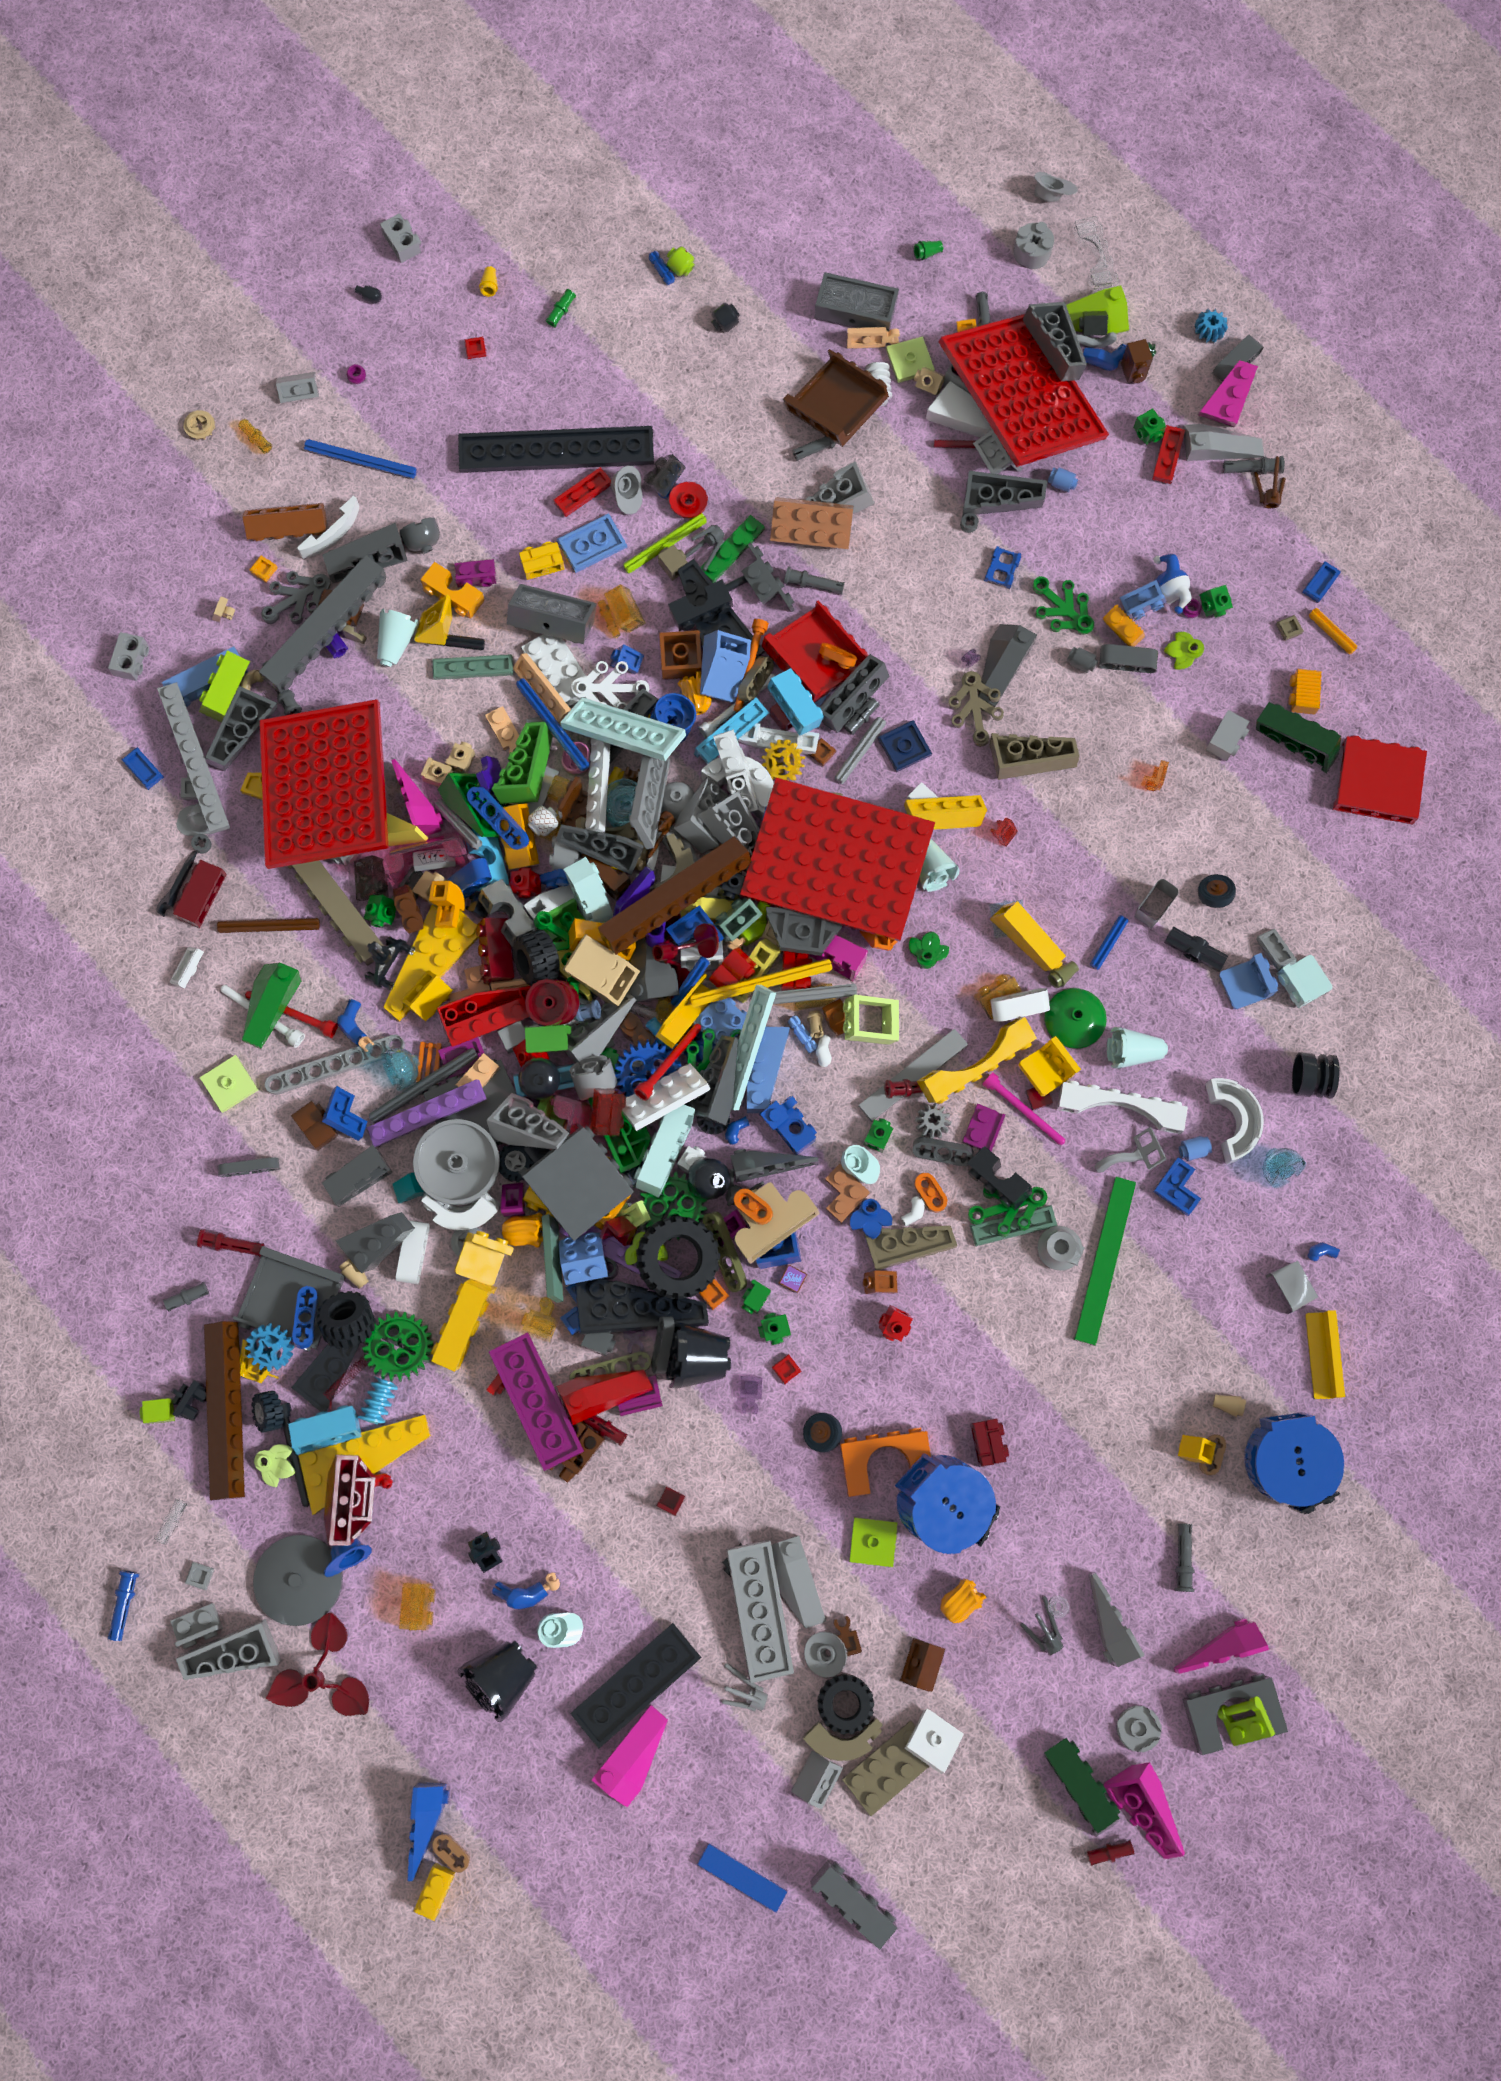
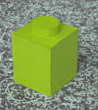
M173 1399L142 1401V1407L139 1410L140 1419L143 1420L144 1424L175 1421V1416L172 1415L174 1412Z

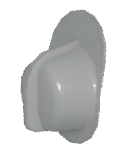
M1037 172L1034 175L1037 182L1034 195L1044 201L1055 202L1063 194L1072 195L1078 191L1077 186L1070 181L1054 177L1045 172Z
M633 466L622 467L612 477L611 489L615 494L619 509L625 514H634L642 504L640 473Z
M199 803L185 807L179 812L176 825L182 834L186 836L210 834Z

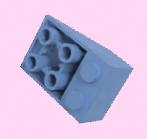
M719 630L704 636L701 695L735 703L739 685L743 680L750 660V639Z

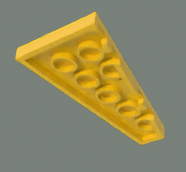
M431 906L423 922V929L419 931L412 947H415V952H413V955L408 954L394 983V987H392L393 989L383 1006L399 1022L410 1011L401 1000L429 970L441 979L479 938L476 935L477 924L462 911H459L457 928H438L435 926L438 906Z
M426 1415L361 1433L362 1437L300 1454L299 1459L312 1515L325 1508L327 1477L335 1455H358L374 1475L431 1436Z

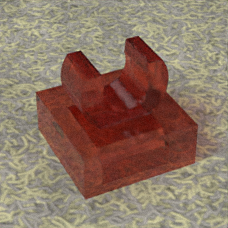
M1005 817L1003 821L997 820L996 823L999 827L996 830L991 828L990 831L1001 845L1007 847L1018 831L1013 821Z

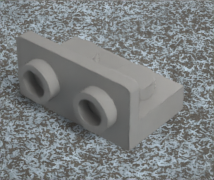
M214 1603L170 1621L177 1639L175 1646L183 1645L184 1649L196 1645V1639L201 1637L207 1640L217 1636V1631L223 1629Z

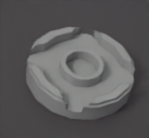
M1134 1705L1126 1708L1120 1714L1117 1720L1116 1731L1119 1740L1126 1748L1136 1752H1146L1158 1744L1162 1726L1158 1716L1152 1710L1145 1706Z

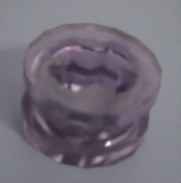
M974 648L968 651L961 661L963 663L966 662V667L970 668L980 660L981 655L976 654V649Z

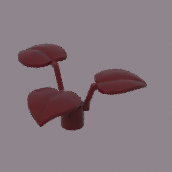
M680 913L666 921L664 938L667 941L655 945L652 950L656 961L672 964L670 966L675 969L679 988L690 971L687 968H681V963L671 960L677 956L678 950L697 946L698 952L702 957L711 958L716 954L719 944L716 928L711 924L703 923L694 930L696 942L680 946L673 945L671 942H674V940L668 934L666 928L681 918Z
M329 1612L320 1618L311 1633V1643L314 1649L324 1650L317 1665L304 1677H302L299 1671L294 1669H286L280 1672L274 1679L271 1689L266 1696L268 1701L280 1706L295 1707L305 1702L308 1698V1692H313L318 1688H336L337 1690L332 1695V1704L338 1713L345 1716L367 1714L369 1695L365 1685L359 1679L346 1677L342 1681L341 1686L338 1684H325L324 1674L319 1670L328 1654V1650L337 1652L347 1642V1629L334 1613Z

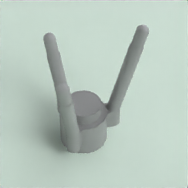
M726 1663L724 1666L754 1690L750 1689L749 1693L746 1694L725 1686V1691L745 1698L746 1703L722 1700V1704L746 1708L754 1712L756 1709L762 1711L768 1698V1694L763 1692L764 1688L755 1683H750L746 1676Z

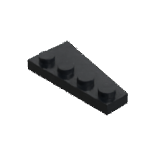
M360 1343L356 1347L350 1346L349 1349H344V1347L337 1349L335 1346L331 1347L327 1344L291 1388L320 1412H327L330 1400L323 1393L325 1391L327 1393V1389L332 1388L330 1386L332 1384L334 1386L335 1381L338 1383L339 1380L337 1379L341 1378L342 1374L348 1370Z

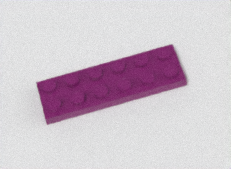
M527 1332L488 1351L543 1470L546 1471L584 1452L530 1334Z

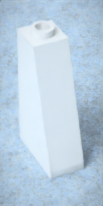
M951 381L927 410V420L980 438L992 430L971 394Z

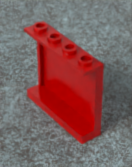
M819 600L816 601L815 607L775 635L769 633L764 636L761 646L783 672L791 668L800 677L801 684L805 690L810 692L814 703L840 686L868 656L866 650L855 642L854 637L846 632L841 622L835 619L830 614L829 609L822 605ZM828 643L857 657L855 666L846 669L840 667L838 662L834 660L829 661L822 658V654L819 653L821 644Z
M1356 735L1347 736L1341 746H1344L1337 799L1333 803V810L1413 825L1419 819L1427 751L1421 750L1416 746L1404 747L1398 743L1388 744L1382 743L1377 739L1366 740Z

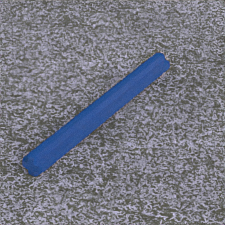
M307 439L304 443V449L309 452L414 479L417 473L415 467L310 439Z
M524 678L517 681V688L542 721L546 723L549 730L580 771L588 769L590 767L589 762Z

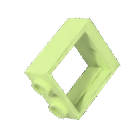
M852 995L845 999L843 1004V1011L845 1013L843 1032L845 1033V1040L886 1045L899 1041V1000ZM859 1004L882 1007V1034L859 1031Z

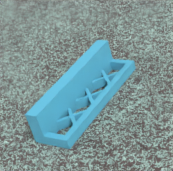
M757 698L753 699L695 748L694 755L697 758L701 756L707 764L715 760L719 756V752L713 738L714 735L734 729L736 738L739 740L769 714L768 710Z

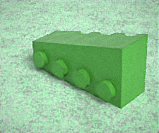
M545 722L526 723L515 743V750L507 758L509 762L506 768H502L498 783H494L492 791L500 804L538 802L553 739Z

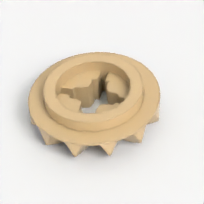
M197 410L191 412L185 418L183 426L190 438L192 437L196 440L202 438L205 440L208 435L212 436V431L215 429V421L210 413ZM197 420L201 422L202 430L197 427Z

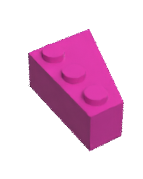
M1239 360L1198 415L1235 427L1258 366Z

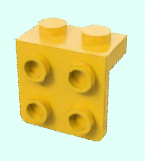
M1056 1036L1018 1064L1019 1068L1041 1096H1045L1061 1086L1063 1082H1067L1081 1070Z
M478 1230L476 1234L468 1232L454 1271L458 1275L491 1286L495 1283L504 1255L511 1256L514 1248L508 1246L509 1241L496 1237L495 1241L488 1239L489 1234Z

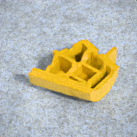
M243 1339L240 1354V1376L261 1384L267 1375L278 1379V1376L269 1374L270 1372H268L266 1366L260 1370L259 1363L252 1364L254 1358H247L250 1350L245 1349L249 1343Z

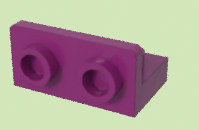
M494 559L455 563L457 588H462L466 582L472 586L481 585L482 587H490L492 584H497Z

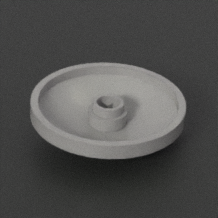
M462 1119L447 1120L430 1128L418 1142L413 1158L414 1173L421 1188L433 1199L448 1205H465L480 1199L491 1189L499 1173L500 1155L491 1135L478 1124Z

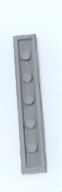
M953 1029L894 1076L891 1081H902L903 1079L917 1081L933 1070H938L968 1044L956 1029ZM883 1085L859 1104L858 1107L873 1122L874 1119L878 1118L903 1098V1096H893L891 1099H887Z

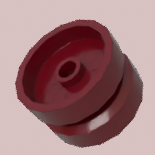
M553 979L539 980L533 984L527 992L525 1000L526 1011L530 1018L537 1024L545 1026L569 1023L576 1016L580 1005L579 995L570 983Z

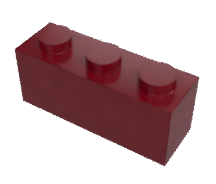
M201 859L198 865L196 864L193 867L192 876L189 882L184 885L180 900L173 907V915L178 920L197 928L201 927L227 875L222 868Z
M484 918L476 926V935L479 937L478 955L481 957L480 974L483 977V983L506 981L514 978L511 945L501 932L503 924L508 918Z

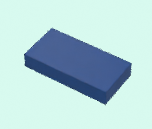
M1324 561L1302 593L1319 603L1341 571Z
M138 747L122 759L148 790L164 778Z

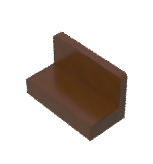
M913 1638L900 1682L932 1692L945 1648Z

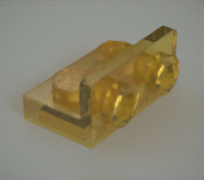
M999 975L995 978V982L989 986L981 987L977 991L978 993L973 996L975 1000L980 1002L988 1018L991 1020L993 1019L991 999L1022 992L1016 979L1011 975Z

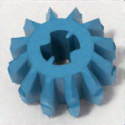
M1216 308L1213 312L1207 309L1205 313L1201 312L1195 321V334H1200L1199 340L1206 338V343L1210 339L1215 343L1217 339L1223 338L1228 329L1226 324L1227 318L1223 317V312L1217 313Z

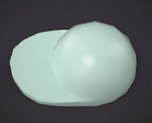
M852 1145L842 1153L841 1165L846 1173L855 1176L865 1184H873L877 1181L880 1174V1165L878 1160L869 1151L860 1145Z
M551 1613L545 1615L538 1623V1638L542 1644L551 1648L574 1645L582 1635L583 1622L575 1613Z

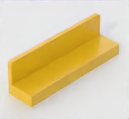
M981 795L908 799L904 803L907 814L934 821V830L980 827L987 811Z
M706 974L701 977L669 1015L656 1034L658 1039L672 1049L697 1017L710 1004L693 1007L690 1000L691 995L710 990L702 984L707 977Z
M1336 1310L1306 1313L1314 1399L1344 1398L1345 1389Z

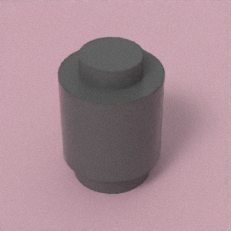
M1073 647L1067 658V662L1071 663V666L1087 674L1089 671L1093 672L1098 663L1095 660L1097 655L1080 647Z

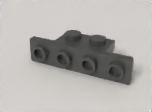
M750 542L748 546L757 560L741 572L762 604H765L780 593L791 612L795 610L792 606L795 603L789 592L784 594L782 588L785 586L779 577L774 578L771 574L774 570L768 561L763 562L761 557L764 554L758 545L754 547Z

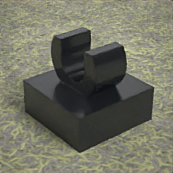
M475 892L474 896L469 897L472 900L470 906H466L465 909L480 919L487 918L488 912L478 900L480 892Z

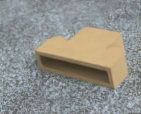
M771 1182L759 1190H752V1192L770 1205L773 1217L769 1223L759 1225L738 1209L750 1229L743 1228L736 1233L735 1242L750 1264L820 1214L818 1208L804 1191L796 1190L792 1192L786 1202ZM748 1198L742 1201V1204L749 1203ZM761 1211L758 1216L764 1217L766 1212Z

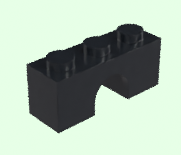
M723 579L704 587L707 601L701 606L690 604L686 596L668 604L669 612L679 631L690 630L695 626L694 624L701 621L707 622L718 613L724 614L733 607V600Z
M985 1146L967 1163L970 1177L975 1181L980 1180L984 1184V1188L993 1195L995 1193L1000 1197V1202L1007 1208L1011 1207L1016 1210L1033 1193L1032 1186L1016 1172L1005 1180L996 1178L995 1173L1001 1168L1000 1158Z

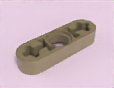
M759 656L739 685L738 697L741 701H752L755 699L774 668V662L770 656Z

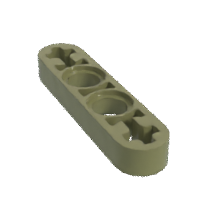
M717 1211L706 1214L703 1217L705 1228L714 1234L713 1238L715 1241L718 1242L719 1237L724 1241L723 1247L718 1242L719 1247L717 1249L718 1253H720L718 1265L726 1286L731 1292L741 1291L747 1286V1278L724 1218ZM726 1257L730 1258L732 1263L731 1267L727 1265Z
M646 1352L633 1353L577 1369L570 1374L569 1380L576 1378L578 1373L581 1376L588 1375L586 1373L587 1370H590V1376H593L594 1371L598 1367L604 1368L606 1374L617 1373L615 1365L620 1361L625 1362L627 1365L625 1372L630 1371L631 1367L627 1359L632 1358V1362H636L639 1360V1356H642L644 1359L647 1358L648 1362L645 1363L643 1368L640 1365H634L633 1367L635 1370L644 1369L646 1371L651 1366V1358Z

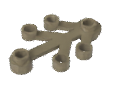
M969 671L962 677L961 689L955 696L949 698L950 708L958 709L961 706V700L968 692L970 694V700L961 712L952 717V725L955 728H961L964 725V720L973 711L976 729L973 734V741L977 746L983 747L989 742V733L984 730L980 709L990 714L996 721L1003 719L1004 711L1002 708L993 707L978 697L977 690L987 695L991 702L999 701L1001 695L998 689H991L983 684L981 676L977 672ZM974 678L975 681L973 683H969L968 679ZM997 693L998 696L996 698L991 697V694ZM957 700L958 704L952 705L951 702ZM999 711L1001 715L995 716L994 713ZM956 719L962 720L959 724H956L954 721ZM979 734L985 735L982 739H979L977 736Z

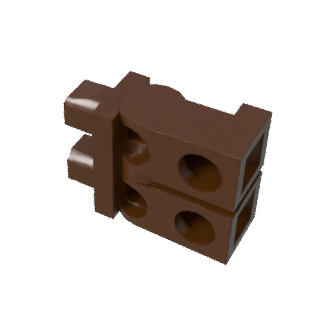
M582 853V859L586 857L589 863L594 862L605 891L617 902L631 885L630 877L625 872L619 875L610 865Z
M583 1422L575 1425L572 1424L578 1439L584 1433L579 1440L584 1452L561 1463L565 1467L559 1474V1477L567 1483L575 1475L581 1473L606 1440L594 1430L588 1428Z

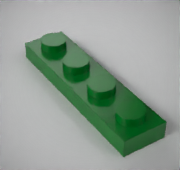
M752 515L720 546L707 570L704 571L712 583L716 582L749 547L748 544L750 542L753 543L765 530V526Z

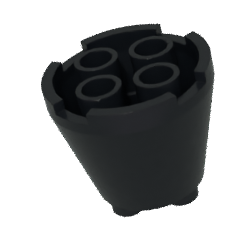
M674 1322V1334L665 1373L666 1380H671L669 1388H683L725 1378L726 1371L731 1369V1358L728 1357L730 1337L685 1323Z
M515 1640L511 1643L506 1641L464 1663L457 1670L461 1678L465 1677V1687L485 1712H493L496 1715L494 1719L500 1723L509 1716L535 1677L534 1671L537 1669L536 1664L530 1658L526 1659L521 1653L523 1651L521 1646Z

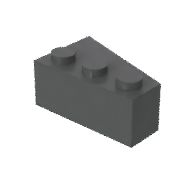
M372 1145L352 1161L345 1164L340 1170L329 1174L322 1184L333 1202L340 1207L393 1172L380 1151Z
M400 1212L336 1240V1243L357 1269L364 1273L376 1268L415 1227Z

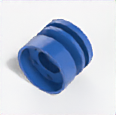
M670 693L658 700L650 719L685 729L686 736L679 743L681 744L689 735L696 721L697 713L690 699L681 694Z

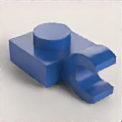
M789 1096L781 1104L775 1100L759 1115L772 1130H775L789 1118L786 1111L792 1108L797 1101L793 1096Z

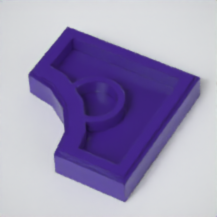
M485 756L481 758L482 771L478 772L476 777L480 787L485 788L490 794H494L492 787L494 783H498L500 779L499 774L502 769L497 758Z

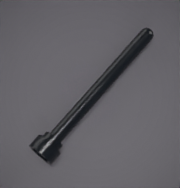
M290 1403L281 1404L283 1406L282 1413L284 1414L282 1428L286 1444L292 1447L288 1426L292 1408ZM292 1450L290 1459L295 1470L294 1475L303 1507H309L310 1503L299 1455Z

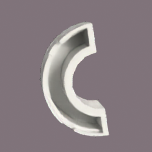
M745 756L759 806L758 810L751 813L762 820L774 783L768 771L760 763ZM721 757L711 761L701 770L702 780L709 777L720 788L728 784L727 774Z
M1214 1078L1205 1084L1210 1104H1219L1227 1107L1233 1113L1236 1120L1234 1136L1221 1144L1227 1165L1241 1159L1255 1147L1263 1131V1113L1258 1100L1249 1089H1245L1233 1080Z

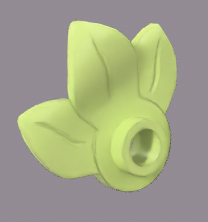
M276 1444L270 1450H262L256 1454L254 1458L255 1467L261 1471L262 1479L267 1485L277 1487L279 1478H288L295 1474L294 1468L286 1460L292 1453V1447ZM262 1458L267 1459V1465L262 1464Z

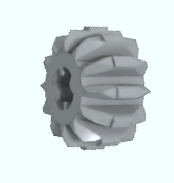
M937 1103L933 1104L932 1109L926 1104L925 1111L922 1109L918 1111L920 1116L916 1117L915 1121L921 1124L916 1128L917 1130L924 1128L922 1136L929 1132V1138H934V1133H936L938 1138H941L942 1132L947 1133L949 1131L946 1126H950L951 1121L946 1119L950 1117V1113L943 1114L944 1106L937 1110ZM931 1117L934 1120H938L936 1125H934V1123H929Z

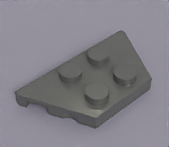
M766 907L768 920L781 951L822 956L843 926L787 909Z

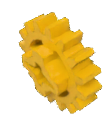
M777 740V744L774 742L770 743L771 749H764L767 755L761 758L765 759L766 762L761 765L767 768L766 770L771 774L772 780H775L777 777L788 781L797 780L795 775L802 774L799 769L805 767L801 763V760H804L805 757L800 756L803 750L796 749L797 743L791 744L790 740H785L784 742L783 740ZM781 748H786L781 753L777 752ZM785 770L789 771L788 774L781 775V773H784Z

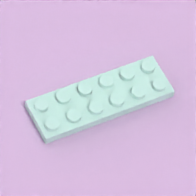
M583 697L561 721L563 729L662 761H666L686 736L685 729Z

